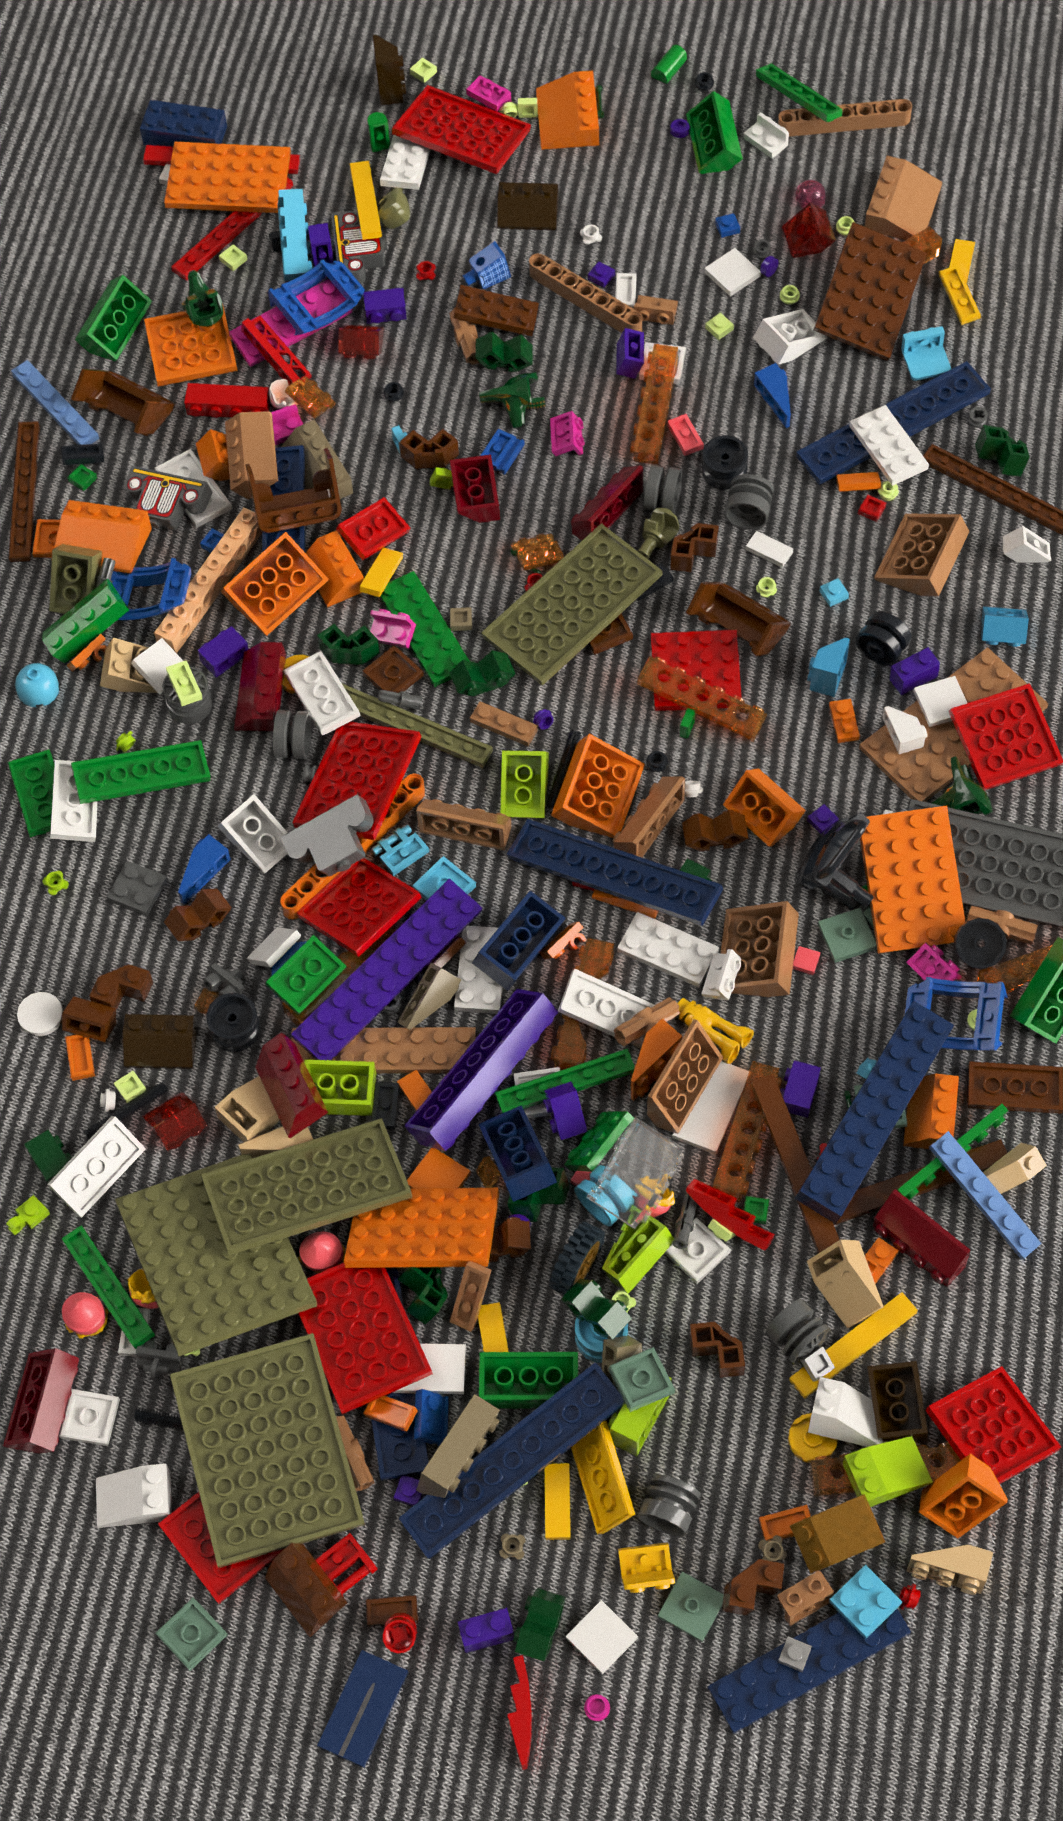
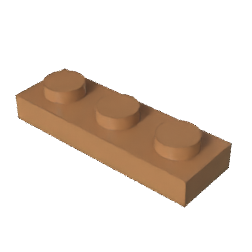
M481 701L470 717L471 723L528 747L538 731V725Z
M471 1261L466 1264L450 1323L472 1332L478 1319L491 1269Z

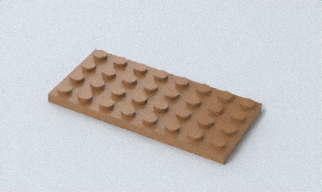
M988 647L949 676L956 677L967 703L1027 684ZM1033 690L1043 712L1047 709L1048 703ZM916 701L903 712L917 717L920 725L925 726L927 737L925 738L924 747L898 754L887 727L884 725L860 743L859 749L909 798L926 802L954 780L951 769L952 757L956 756L960 766L966 764L968 769L971 767V763L953 721L929 727L920 705Z

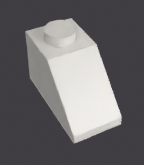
M1024 526L1003 536L1004 554L1017 563H1047L1051 561L1050 543Z
M890 706L884 707L883 721L898 754L924 747L927 732L925 726L920 725L918 718Z

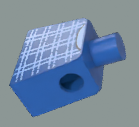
M495 241L469 259L472 270L462 275L467 286L477 281L482 289L511 278L505 255Z

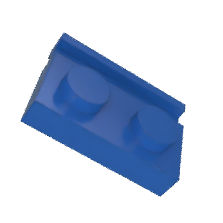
M498 429L480 456L491 455L493 470L501 471L505 475L524 447L525 440H519L516 436Z
M425 1389L417 1390L415 1394V1407L418 1411L415 1415L414 1439L440 1446L448 1431V1397H442L438 1393Z

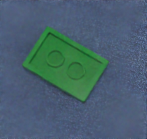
M313 935L266 981L265 985L299 1016L347 966Z
M628 1111L602 1112L596 1118V1124L592 1129L582 1136V1142L579 1146L569 1153V1159L564 1165L570 1171L593 1172L634 1117Z

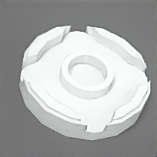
M46 992L34 993L23 999L19 1005L17 1012L18 1022L28 1034H34L35 1036L49 1035L60 1026L63 1008L56 996Z

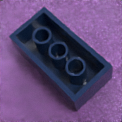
M150 100L140 127L143 145L174 147V142L222 144L227 129L225 110Z
M529 891L478 952L472 964L509 991L559 930L566 918L532 891Z
M522 1105L479 1124L513 1202L557 1183L549 1161Z

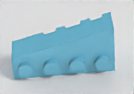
M303 189L278 191L277 207L284 281H292L312 269V263L308 261L307 254H310V242L306 241V234H309L308 222H305L307 206L303 200Z

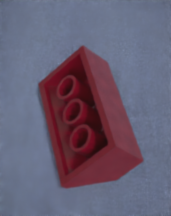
M641 465L623 467L619 473H615L610 482L600 488L597 496L593 500H589L584 509L572 518V534L580 540H584L601 523L609 529L643 493V467Z
M260 642L244 652L234 725L235 731H273L275 716L281 706L283 670L285 669L287 656L282 642Z
M282 1032L262 1046L255 1068L287 1136L291 1139L326 1115L328 1110L296 1044Z
M894 1189L874 1218V1230L882 1238H888L893 1242V1246L900 1253L905 1252L910 1256L912 1262L917 1267L927 1270L935 1282L938 1284L943 1283L948 1287L966 1267L971 1250Z
M57 1348L29 1353L4 1440V1447L39 1454L54 1452L59 1441L58 1435L61 1424L65 1419L67 1402L72 1394L73 1380L78 1372V1357Z

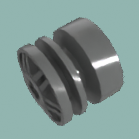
M742 474L734 477L730 484L724 513L727 521L742 529L751 530L763 527L769 517L774 491L772 484L767 479L753 474Z
M190 667L201 691L202 700L181 706L168 675L162 684L168 712L173 719L183 724H194L204 720L212 709V697L207 678L203 672L194 667Z
M803 1299L794 1301L781 1311L769 1324L765 1332L776 1346L787 1342L783 1349V1354L786 1356L790 1355L789 1360L795 1365L801 1363L800 1360L808 1356L812 1351L821 1347L831 1333V1328L828 1325H822L823 1320L820 1317L809 1321L814 1310Z
M662 1474L652 1475L650 1480L651 1486L647 1487L646 1493L652 1499H643L637 1518L647 1526L662 1533L678 1537L686 1536L692 1521L691 1516L686 1512H695L697 1506L695 1503L699 1502L701 1493L690 1484L677 1478Z

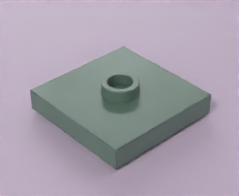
M861 908L818 921V927L834 963L877 949L876 941Z
M654 1347L614 1363L608 1368L629 1412L675 1393V1388Z
M682 1571L661 1608L658 1618L703 1643L722 1608L724 1594Z
M194 1597L155 1633L189 1671L228 1635Z

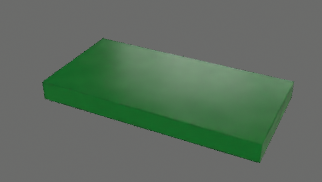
M48 749L8 762L30 838L51 831L54 761L51 751Z

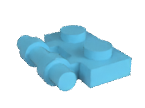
M408 824L402 828L398 827L393 831L392 835L386 839H380L377 841V845L371 848L375 856L381 852L384 853L380 856V861L393 876L429 853V847L416 832L409 837L407 836L412 832ZM397 841L401 842L395 847H391V845H393Z

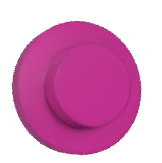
M592 1695L586 1700L584 1711L590 1720L602 1721L609 1715L610 1704L604 1696Z

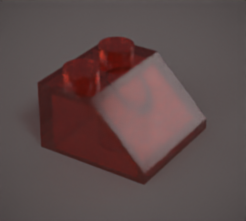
M811 202L782 226L793 258L822 253L836 241L826 210Z
M342 326L339 328L338 354H344L345 358H356V355H364L365 359H376V356H379L382 352L384 327Z
M183 1092L178 1093L142 1116L160 1144L167 1151L178 1148L187 1138L199 1135L203 1128L207 1126L195 1103Z

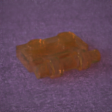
M304 376L302 380L298 379L285 390V393L314 419L326 412L328 408L332 409L336 404L328 392H323L318 387V383L310 380L307 376Z
M537 534L534 538L527 539L524 537L520 538L519 541L511 543L513 551L517 550L516 556L524 571L555 564L564 558L552 534Z

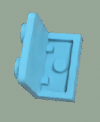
M943 326L903 334L901 351L912 380L917 381L937 377L951 370L943 347L945 335Z

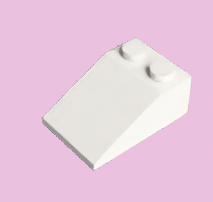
M803 309L763 319L753 338L771 356L773 361L777 364H782L796 359L827 339L828 336L813 331L816 322Z
M255 794L218 825V828L264 874L288 854L281 839L288 832Z
M820 1377L808 1433L866 1447L883 1443L882 1440L877 1438L872 1399L845 1382Z
M167 1464L139 1466L96 1478L97 1527L161 1522L172 1513L171 1472Z

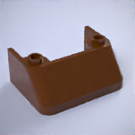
M82 369L71 397L73 401L88 403L87 406L97 411L100 408L107 409L135 423L134 432L145 436L154 434L171 414L175 406L173 401L120 374L106 370Z
M328 448L324 449L327 469L319 470L314 474L312 479L314 488L273 496L271 487L267 483H255L250 464H245L258 525L262 531L271 533L331 521L340 516L342 508L335 468Z
M701 582L686 611L688 615H698V619L705 624H710V622L718 623L728 630H737L738 636L750 642L749 645L752 647L751 651L753 654L759 656L768 655L791 625V622L722 582Z

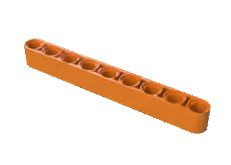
M413 773L401 781L386 814L388 817L384 819L376 839L359 838L365 854L423 799L425 787L421 775ZM316 864L313 865L282 895L280 902L283 915L291 920L297 919L298 915L296 912L334 879L340 871L330 877H319L324 873L318 870ZM305 889H311L309 892H303ZM290 904H296L294 907H287Z

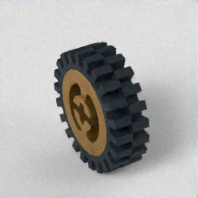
M584 1221L578 1225V1228L573 1232V1236L571 1235L568 1239V1244H565L564 1251L560 1253L559 1261L554 1266L555 1269L549 1281L551 1289L565 1295L580 1278L587 1279L588 1273L594 1267L593 1264L597 1261V1255L602 1249L601 1246L604 1243L605 1232Z

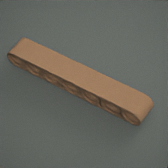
M906 99L837 105L842 108V116L831 122L823 121L805 108L789 109L780 112L778 125L784 127L789 132V137L905 126L911 120L912 103Z
M533 254L529 258L530 277L621 333L624 328L642 332V315L638 311L543 254Z

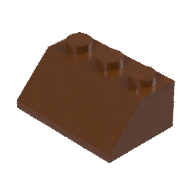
M291 1543L273 1559L266 1573L265 1579L309 1637L314 1635L348 1603L303 1544Z

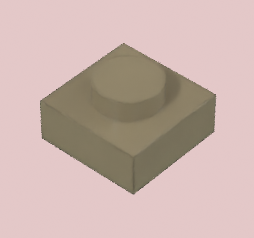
M471 607L450 608L451 631L472 630Z

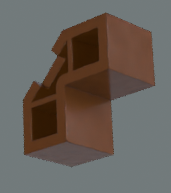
M444 429L439 431L429 441L413 430L399 442L401 458L415 469L446 467L450 460L455 459L459 455L458 440Z
M697 523L691 527L690 531L676 536L673 539L670 570L692 572L694 555L715 557L719 525Z
M725 810L714 819L697 813L682 822L686 846L698 851H710V846L723 845L724 849L733 848L748 839L745 815L734 810Z
M202 889L197 893L191 905L173 907L164 923L177 941L195 940L201 936L200 931L211 925L214 928L219 925L232 907L218 889Z
M128 964L98 977L89 995L90 1000L114 1007L116 1010L123 996L145 1002L153 985L150 971Z
M511 1217L499 1227H494L489 1263L499 1261V1256L511 1255V1258L522 1257L531 1249L529 1221H521L520 1218Z
M716 1322L690 1324L689 1334L692 1357L717 1354L720 1378L744 1375L745 1361L741 1341L726 1333Z
M759 1559L725 1585L722 1611L747 1616L754 1610L756 1592L775 1595L782 1589L784 1564Z

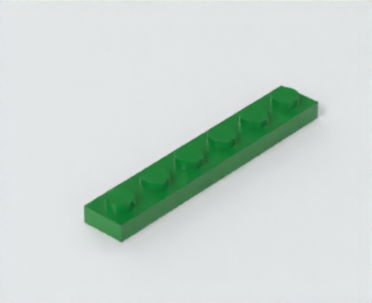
M772 63L756 69V77L823 121L831 122L842 116V108Z
M624 1049L495 1092V1096L502 1113L521 1105L523 1109L542 1104L543 1100L547 1099L544 1091L546 1089L572 1082L578 1092L632 1074L635 1066L628 1049Z
M1000 1104L957 1140L966 1153L972 1149L970 1145L974 1141L980 1143L989 1135L986 1131L992 1126L997 1129L1005 1122L1004 1116L1008 1109L1003 1104ZM936 1157L897 1191L908 1200H911L919 1193L918 1188L924 1184L927 1187L937 1178L935 1174L939 1170L945 1172L947 1169Z
M82 1225L62 1238L63 1242L132 1346L137 1349V1346H141L154 1337V1332Z

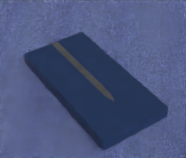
M362 1650L318 1742V1748L365 1769L409 1673L408 1670Z

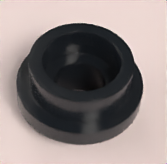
M702 72L696 77L695 86L702 91L710 90L714 86V79L711 74Z
M390 382L384 388V397L391 402L399 401L404 396V389L399 383Z
M653 751L647 756L646 765L653 772H661L667 768L668 758L661 751Z

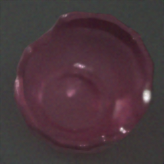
M813 179L805 180L797 186L795 190L796 201L800 202L803 209L814 210L825 204L826 193L824 186L820 182Z

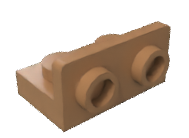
M638 295L637 303L634 304V310L642 315V321L674 324L678 301Z
M817 1571L779 1593L777 1599L785 1610L787 1623L789 1626H792L829 1604V1599L834 1595V1591L822 1572Z

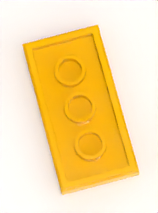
M605 1420L571 1447L597 1534H604L636 1515L610 1430Z

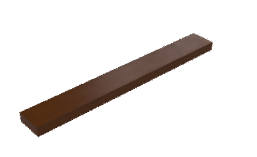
M39 421L18 422L9 544L10 562L31 561L40 430Z
M931 444L923 455L929 467L1063 535V511L934 444Z
M774 1074L753 1080L750 1084L796 1196L812 1169ZM797 1200L818 1254L840 1240L832 1221Z
M1000 1139L972 1149L967 1154L979 1169L984 1172L1005 1156L1007 1150ZM924 1167L857 1190L844 1213L834 1225L881 1209L894 1189L898 1190ZM939 1170L935 1174L937 1178L927 1187L924 1184L921 1185L916 1196L957 1181L948 1170L945 1172Z

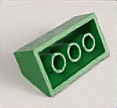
M713 91L686 113L687 122L690 125L689 131L698 172L700 174L728 171L743 159L730 102Z
M124 275L111 280L75 338V341L91 354L117 361L151 305L152 300Z
M107 578L43 632L42 641L51 655L65 664L127 613L129 608Z
M1057 937L1010 1014V1017L1054 1043H1057L1063 1034V939Z
M480 1352L479 1397L498 1409H537L578 1376V1352Z

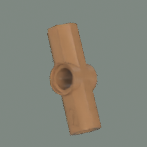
M454 308L449 315L454 328L456 343L458 347L461 346L466 363L477 364L479 363L476 359V339L478 335L475 325L471 324V322L454 319Z
M971 906L967 921L976 918L990 919L1001 927L1005 933L1006 940L1010 938L1031 945L1038 927L1036 924L1016 919L1008 911L997 910L993 912L976 906Z
M669 997L651 1008L649 1006L641 1010L632 1019L613 1030L615 1039L619 1044L626 1046L642 1036L645 1037L646 1033L661 1019L668 1022L680 1014L679 1005Z
M344 1415L337 1416L336 1419L356 1492L363 1491L374 1484L373 1476L364 1460L365 1456L357 1438H354Z

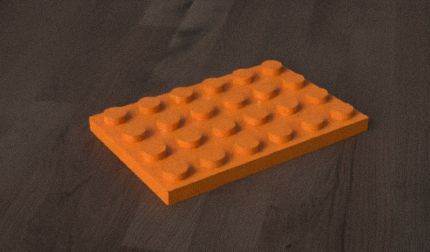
M174 142L164 201L165 208L278 213V191L286 190L291 149L290 147Z
M947 806L868 816L867 818L870 820V823L860 837L868 892L874 895L870 906L878 954L921 948L925 943L929 946L954 943L956 932L965 923V916Z
M498 1187L411 1188L412 1198L353 1216L344 1257L345 1268L466 1267L469 1261L488 1267L500 1194Z

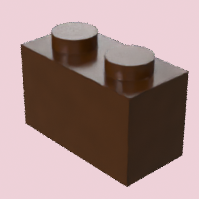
M74 996L62 1013L63 1031L103 1042L107 1040L116 1026V1008Z

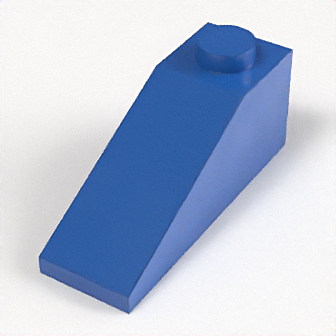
M774 363L755 372L754 386L785 428L790 427L791 416L787 385L788 378L786 372Z
M209 834L196 843L182 879L178 894L181 903L184 905L231 860L228 849Z

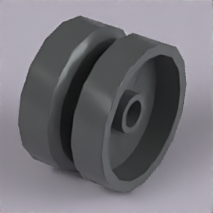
M651 465L645 489L644 510L654 511L659 507L661 501V508H667L675 513L681 491V468L670 467L665 476L663 465Z
M278 709L273 729V752L276 758H287L291 752L295 759L306 760L308 758L312 728L309 711H297L293 719L290 710Z

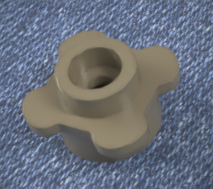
M513 1534L502 1535L500 1556L503 1559L515 1557L517 1560H521L525 1555L523 1551V1544L526 1542L525 1537ZM515 1545V1548L511 1549L510 1546Z
M775 1535L767 1541L764 1539L760 1540L758 1547L762 1550L763 1560L777 1561L786 1558L787 1553L783 1550V1540L780 1536ZM772 1547L775 1549L774 1552L770 1551Z

